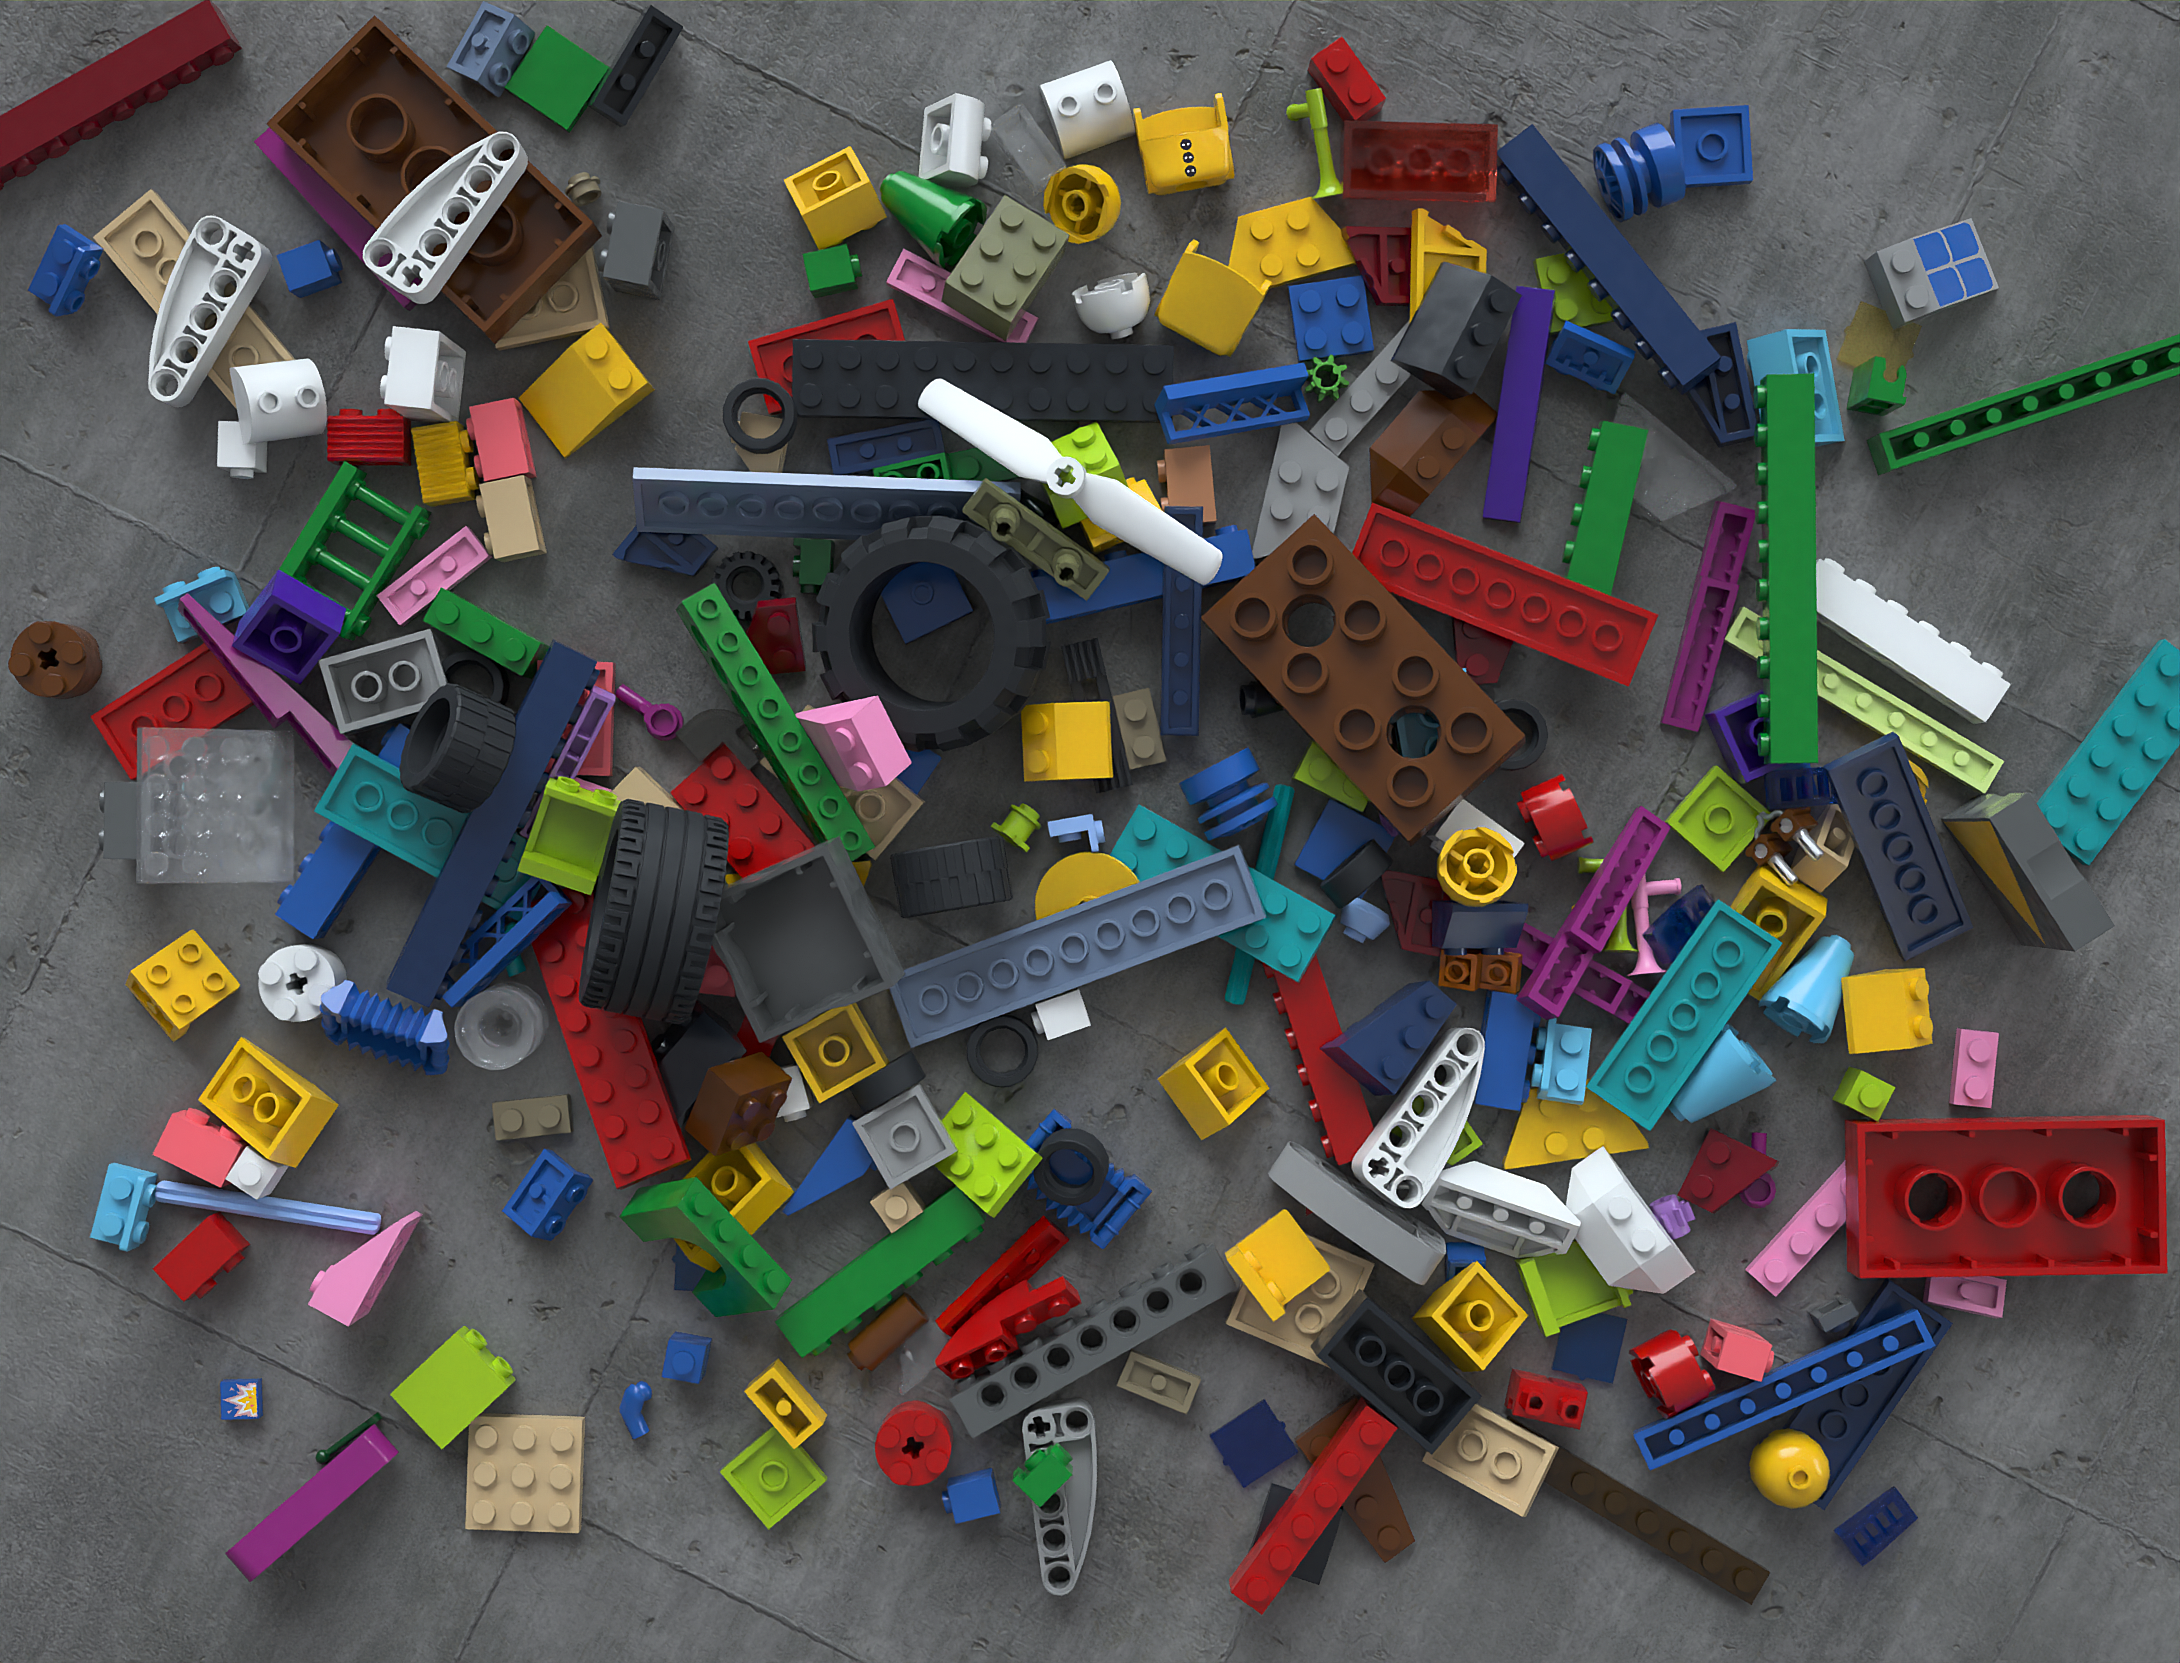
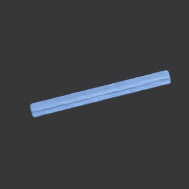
M165 1180L157 1184L155 1199L158 1202L370 1235L378 1233L381 1226V1215L378 1213L268 1196L256 1200L243 1192Z

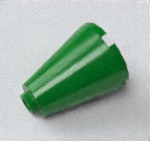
M904 171L889 174L881 184V202L930 258L942 268H945V263L954 266L961 260L977 236L973 232L978 222L983 226L985 224L987 208L977 198Z

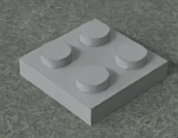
M920 1084L852 1123L890 1190L958 1150Z

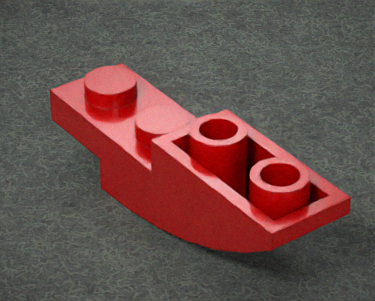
M1063 1276L1037 1289H1034L1026 1280L1016 1284L988 1302L958 1329L935 1359L937 1368L954 1381L970 1376L974 1370L986 1364L1003 1360L1007 1354L1019 1349L1016 1335L1030 1332L1037 1325L1053 1317L1063 1316L1071 1308L1082 1304L1078 1291Z

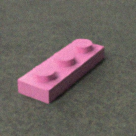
M465 526L380 592L377 597L397 623L404 627L431 606L441 587L450 591L491 559L492 556L489 555L487 549L473 531Z

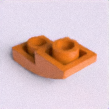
M1442 948L1438 986L1474 992L1478 988L1516 994L1520 990L1523 954L1504 951V955H1482L1481 949L1467 948V955H1444V948Z

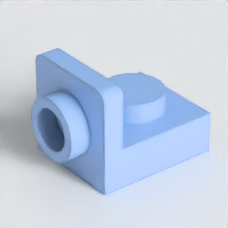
M1093 814L1048 822L1050 837L1058 836L1059 843L1082 839L1080 831L1088 830L1092 852L1099 851L1098 843L1105 842L1102 821H1094Z

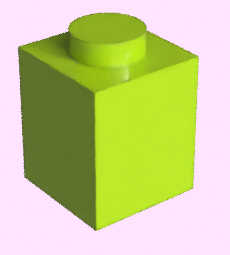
M1849 1066L1832 1100L1867 1118L1879 1121L1896 1087L1860 1069Z

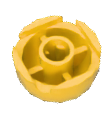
M1080 164L1064 168L1061 172L1054 174L1050 178L1044 191L1043 206L1045 214L1050 213L1054 225L1070 235L1068 242L1081 244L1099 239L1114 227L1120 214L1121 197L1118 186L1110 175L1099 167Z
M1476 827V829L1465 831L1462 829L1455 832L1443 845L1437 859V878L1443 891L1453 901L1468 907H1483L1499 900L1512 886L1517 874V864L1515 866V859L1512 855L1514 851L1511 844L1500 833L1486 827Z
M1781 1429L1769 1433V1437L1765 1438L1761 1444L1758 1443L1755 1446L1751 1455L1749 1466L1751 1479L1755 1486L1772 1503L1790 1509L1806 1507L1817 1501L1827 1489L1830 1478L1829 1461L1821 1446L1806 1433L1794 1429Z

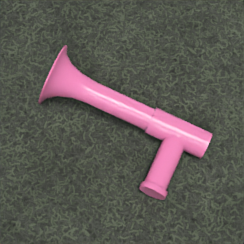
M1644 874L1631 897L1637 950L1639 952H1637L1636 967L1628 976L1666 973L1665 970H1662L1657 965L1653 955L1648 916V896L1680 895L1682 888L1679 878L1646 882Z

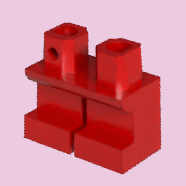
M1512 1368L1504 1405L1506 1408L1512 1409V1414L1580 1430L1588 1392L1581 1383L1554 1377L1547 1378L1545 1375Z

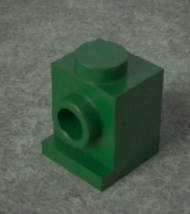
M793 538V546L796 549H801L800 555H794L793 578H799V584L801 585L800 593L818 595L826 574L834 572L835 543L832 540Z

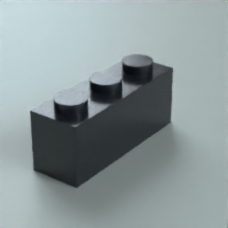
M652 5L645 7L587 106L619 127L625 126L678 38L683 26Z

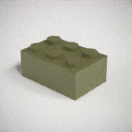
M1004 195L945 281L941 302L1004 341H1007L1064 256L1070 235Z

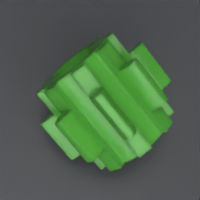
M1333 355L1329 356L1327 362H1322L1317 357H1314L1312 359L1313 369L1307 370L1309 375L1307 381H1310V384L1305 388L1304 392L1305 394L1316 393L1318 395V403H1321L1324 396L1328 395L1334 401H1337L1339 399L1338 389L1347 388L1349 385V381L1345 380V377H1341L1347 365L1337 366L1334 364ZM1320 371L1329 372V377L1335 381V385L1331 387L1321 386V379L1316 377V374Z

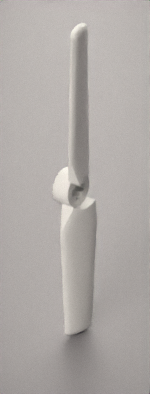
M943 379L932 381L922 392L918 400V407L1019 477L1046 483L1058 496L1065 499L1073 498L1093 524L1201 585L1208 584L1217 574L1222 563V552L1119 481L1087 473L1085 468L1076 459L1062 457L1048 438ZM1073 469L1072 475L1076 478L1073 484L1066 482L1061 487L1062 480L1058 477L1062 471L1068 473Z

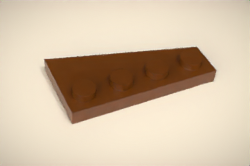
M1355 1394L1294 1438L1312 1465L1358 1403ZM1379 1454L1342 1506L1384 1563H1386L1415 1542V1539Z

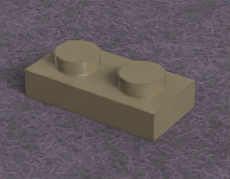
M1145 688L1112 696L1129 770L1166 762L1150 689Z
M570 1094L495 1101L492 1103L496 1140L571 1133L574 1131Z
M1130 1349L1117 1380V1386L1187 1415L1201 1377L1137 1350Z

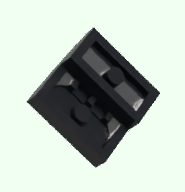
M1271 1483L1260 1512L1259 1524L1249 1551L1294 1490ZM1343 1506L1339 1508L1291 1574L1292 1577L1317 1585L1320 1584L1340 1524Z

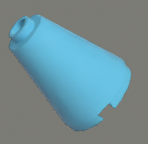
M1837 935L1820 937L1762 996L1758 1005L1759 1007L1766 1006L1763 1012L1764 1015L1792 1035L1798 1037L1801 1031L1812 1035L1809 1040L1810 1042L1825 1043L1831 1035L1843 996L1841 978L1849 976L1854 960V953L1850 950L1851 944Z
M1727 1022L1668 1105L1670 1111L1679 1121L1682 1122L1684 1119H1687L1691 1123L1696 1122L1776 1082V1079L1771 1076L1773 1073L1748 1042L1745 1043L1742 1039L1739 1041L1736 1038L1739 1032L1730 1023Z

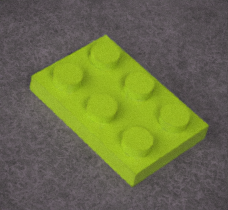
M964 1092L942 1119L944 1127L958 1150L937 1162L934 1166L987 1214L995 1218L1043 1158L967 1092Z

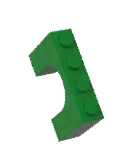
M697 1177L640 1187L619 1216L643 1242L666 1238L682 1239L704 1249L718 1261L721 1267L715 1273L706 1269L692 1291L694 1296L715 1317L774 1310L792 1281L785 1271Z

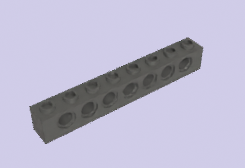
M1204 1243L1192 1247L1184 1253L1186 1259L1174 1266L1171 1262H1167L1151 1272L1153 1278L1142 1284L1138 1280L1127 1284L1118 1291L1120 1296L1108 1303L1105 1299L1095 1302L1085 1310L1087 1315L1074 1322L1072 1317L1054 1326L1052 1328L1054 1334L1041 1340L1039 1336L1034 1337L1019 1347L1022 1352L1010 1359L1006 1356L1001 1361L989 1363L987 1365L988 1371L980 1376L975 1377L972 1373L970 1376L958 1380L954 1384L956 1389L951 1392L950 1400L972 1439L1236 1290V1283L1215 1245L1212 1243L1206 1247ZM1188 1272H1194L1201 1277L1199 1286L1193 1290H1187L1180 1285L1181 1277ZM1152 1292H1164L1168 1296L1166 1305L1162 1308L1151 1307L1147 1303V1298ZM1120 1310H1129L1136 1318L1130 1326L1121 1327L1115 1323L1114 1316ZM1090 1328L1097 1329L1103 1336L1098 1344L1092 1346L1085 1344L1081 1339L1082 1333ZM1061 1347L1066 1349L1070 1355L1069 1359L1063 1364L1053 1363L1048 1357V1353L1053 1348ZM1022 1366H1029L1035 1370L1037 1376L1033 1381L1024 1383L1016 1377V1370ZM988 1385H997L1002 1389L1004 1395L997 1401H990L984 1397L982 1390Z

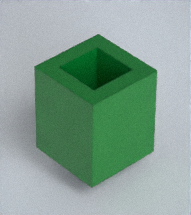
M847 244L802 254L810 291L814 298L858 289L856 278L863 276L858 254L851 255Z

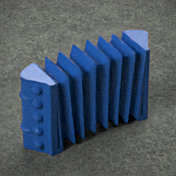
M345 979L343 983L332 987L321 995L320 1011L323 1017L321 1025L324 1028L326 1037L335 1045L339 1046L347 1040L349 1051L358 1045L362 1055L371 1050L375 1060L385 1055L389 1064L398 1060L401 1068L410 1062L414 1071L422 1065L426 1075H438L447 1071L450 1059L448 1055L449 1040L447 1039V1032L443 1022V1012L434 1009L425 1016L422 1007L416 1013L412 1005L403 1010L401 1001L392 1007L389 997L380 1002L377 993L370 998L368 989L360 994L356 984Z
M1053 1109L1045 1120L1038 1124L1039 1127L1025 1143L1038 1153L1044 1140L1053 1132L1072 1128V1121L1056 1109ZM1073 1149L1058 1150L1052 1154L1049 1160L1052 1172L1060 1180L1068 1184L1080 1185L1087 1183L1093 1175V1166L1090 1160L1082 1153ZM1114 1163L1109 1164V1171L1100 1192L1089 1202L1077 1206L1061 1205L1050 1200L1039 1190L1034 1179V1170L1026 1178V1180L1029 1179L1027 1190L1037 1188L1036 1200L1047 1198L1046 1210L1057 1208V1219L1067 1217V1227L1079 1223L1080 1234L1090 1230V1240L1102 1249L1108 1245L1115 1235H1119L1123 1225L1137 1209H1141V1204L1152 1193V1190L1136 1174L1124 1177V1168L1114 1171Z

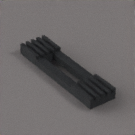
M1098 638L1061 646L1074 702H1086L1081 681L1096 678L1101 702H1110L1113 778L1093 779L1096 794L1133 785Z

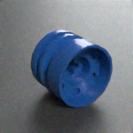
M1654 123L1634 131L1630 135V145L1625 139L1618 137L1611 142V145L1602 143L1593 149V164L1598 187L1610 213L1617 221L1622 223L1630 220L1633 217V213L1638 216L1645 214L1648 209V200L1654 207L1661 208L1684 198L1686 185L1681 160L1671 136L1662 124Z
M1249 747L1178 783L1189 805L1207 801L1210 808L1197 818L1199 824L1213 817L1217 820L1218 825L1204 832L1208 841L1214 838L1231 836L1262 820L1272 808L1278 805L1274 796L1258 803L1255 795L1270 788L1268 783L1249 786L1247 780L1260 770Z

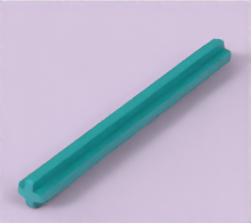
M1276 784L1272 797H1275L1278 805L1268 812L1255 866L1256 871L1272 880L1275 877L1295 793L1293 787ZM1237 947L1224 998L1228 1003L1243 1005L1255 958Z

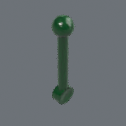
M377 1412L327 1450H319L316 1454V1461L319 1464L328 1463L331 1455L382 1419L381 1414Z

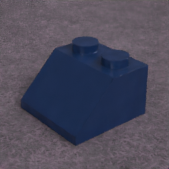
M1432 900V946L1444 948V955H1467V948H1481L1482 955H1504V948H1517L1528 914V904L1509 900H1497L1483 907H1468L1453 900Z

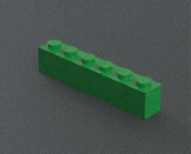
M1601 421L1599 422L1598 429L1592 427L1589 434L1587 450L1593 451L1590 466L1583 465L1578 488L1584 489L1581 504L1574 503L1570 525L1576 526L1573 541L1566 540L1561 563L1567 564L1564 578L1611 596L1649 430Z
M954 1184L928 1203L922 1213L895 1232L888 1233L782 1312L775 1320V1323L801 1358L810 1352L814 1357L819 1355L833 1343L830 1340L831 1336L839 1330L846 1334L863 1321L860 1315L867 1309L872 1307L874 1311L879 1310L893 1299L890 1292L902 1284L906 1289L923 1276L920 1270L930 1262H933L935 1266L939 1265L954 1253L951 1247L961 1239L968 1243L982 1233L984 1229L981 1224L985 1222L986 1215L972 1199Z

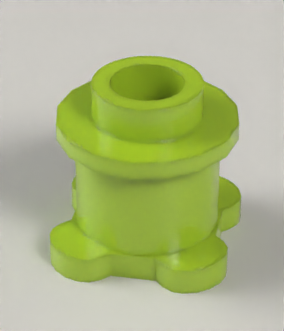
M1021 803L1019 807L1012 804L1009 807L1011 812L1001 826L993 822L990 827L1003 837L1008 844L1027 853L1030 847L1025 842L1035 829L1039 830L1042 827L1037 821L1040 815L1024 803Z

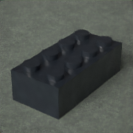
M1361 1289L1354 1294L1310 1346L1319 1359L1431 1455L1482 1397L1473 1385Z

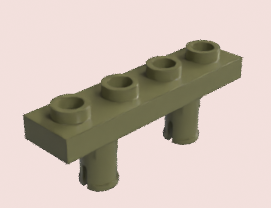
M987 478L983 480L963 507L962 512L988 531H991L992 536L996 540L1004 541L1020 554L1053 576L1059 585L1068 587L1086 601L1110 571L1108 565Z

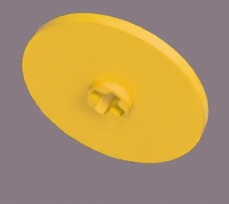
M1080 852L1069 855L1053 865L1042 878L1035 898L1036 920L1080 905L1083 901L1088 902L1131 886L1140 881L1129 867L1110 855L1099 852Z

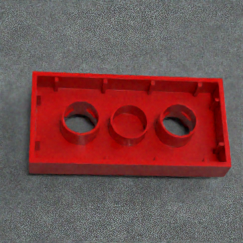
M2150 1115L1914 1118L1879 1119V1121L1873 1119L1845 1120L1847 1271L1858 1278L2168 1274L2165 1119ZM2090 1171L2089 1174L2095 1176L2099 1185L2098 1202L2084 1216L2073 1218L2064 1208L2063 1190L2067 1182L2074 1175ZM1937 1173L1936 1176L1942 1178L1947 1185V1203L1934 1218L1920 1221V1218L1916 1217L1909 1207L1910 1190L1919 1178L1927 1174Z

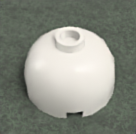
M1128 273L1097 281L1098 285L1094 287L1093 291L1089 292L1087 285L1073 292L1072 296L1081 321L1089 329L1097 333H1110L1111 339L1131 335L1133 333L1132 326L1137 325L1144 319L1150 304V292L1145 273H1142L1139 277L1137 273Z

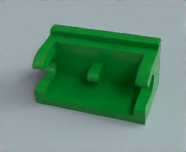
M1874 356L1854 368L1846 409L1885 416L1904 406L1907 398L1903 397L1907 377L1905 367L1903 365L1898 367L1896 371L1897 378L1894 382H1888L1884 378L1886 358Z

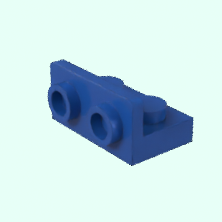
M66 224L58 225L28 291L50 304L48 312L55 317L74 314L85 300L84 290L89 280L99 271V259L104 249Z
M1565 321L1557 339L1550 346L1545 364L1553 367L1561 374L1572 375L1581 379L1597 390H1605L1615 394L1634 360L1636 351L1569 321Z
M544 1148L502 1212L531 1237L551 1241L561 1233L569 1215L576 1205L585 1198L593 1178L588 1174L577 1172L554 1151Z

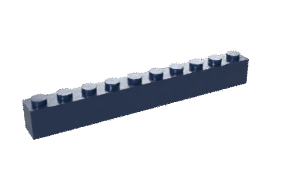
M554 639L552 640L515 716L516 736L506 770H504L501 780L489 798L480 807L468 813L386 982L387 990L428 1008L434 998L441 1000L449 983V979L444 976L450 964L458 965L465 951L466 945L462 944L461 941L467 930L474 932L483 911L477 908L483 896L485 895L490 898L497 886L500 877L494 875L500 861L507 863L514 851L516 842L511 840L517 826L524 829L531 816L533 808L528 806L534 792L540 795L548 781L550 774L545 772L549 760L550 758L557 760L565 746L566 739L561 736L567 723L574 726L583 708V705L578 703L584 689L591 691L600 671L595 669L597 661L594 658Z

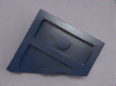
M636 525L612 555L618 560L695 577L718 550V547L702 534L637 532Z

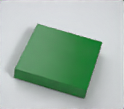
M547 25L504 88L570 133L588 107L587 104L609 67Z

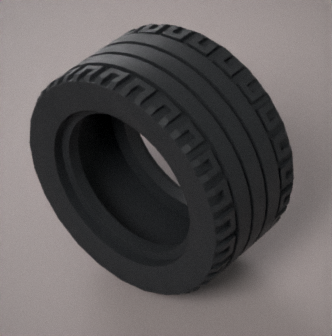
M632 799L620 802L609 833L589 921L579 983V1002L582 1005L600 1010L603 1007L604 1011L619 1014L623 1012L624 1015L642 1016L646 1019L662 1020L663 1022L680 1024L689 1019L704 978L722 897L729 840L728 825L722 818L710 815L703 816L702 813L688 810L684 812L683 809L668 806L664 808L663 805L649 802L645 805L642 801Z

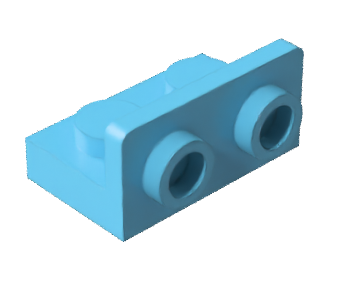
M212 567L198 573L199 579L191 583L185 584L184 581H180L162 589L164 594L154 598L156 605L164 608L178 642L184 643L199 637L178 611L179 599L187 593L223 626L243 617L249 606L234 572L225 569L220 570V567Z
M1556 1018L1547 1020L1544 1028L1538 1027L1536 1050H1542L1540 1064H1534L1531 1086L1538 1087L1536 1099L1576 1105L1584 1103L1591 1028L1556 1024Z
M118 1163L109 1164L90 1238L120 1245L119 1250L126 1252L139 1247L145 1241L149 1231V1222H146L149 1207H152L156 1202L155 1192L157 1185L155 1183L158 1174Z

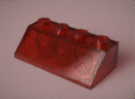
M1344 121L1340 137L1342 199L1495 203L1498 124Z

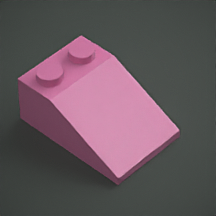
M878 695L795 714L838 786L855 791L885 787L912 763Z
M417 1211L409 1214L337 1264L331 1265L326 1272L321 1270L310 1286L309 1291L314 1294L308 1305L348 1327L367 1315L423 1214Z

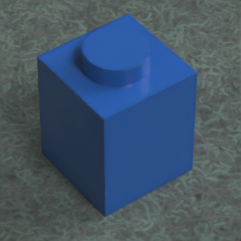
M320 240L276 255L289 291L299 298L342 283L338 271L343 270V266L337 251L334 248L330 249Z
M675 1331L668 1340L662 1377L699 1384L706 1375L712 1338Z
M993 1468L948 1478L947 1490L942 1491L945 1511L947 1514L953 1513L955 1524L1000 1513L1001 1501Z

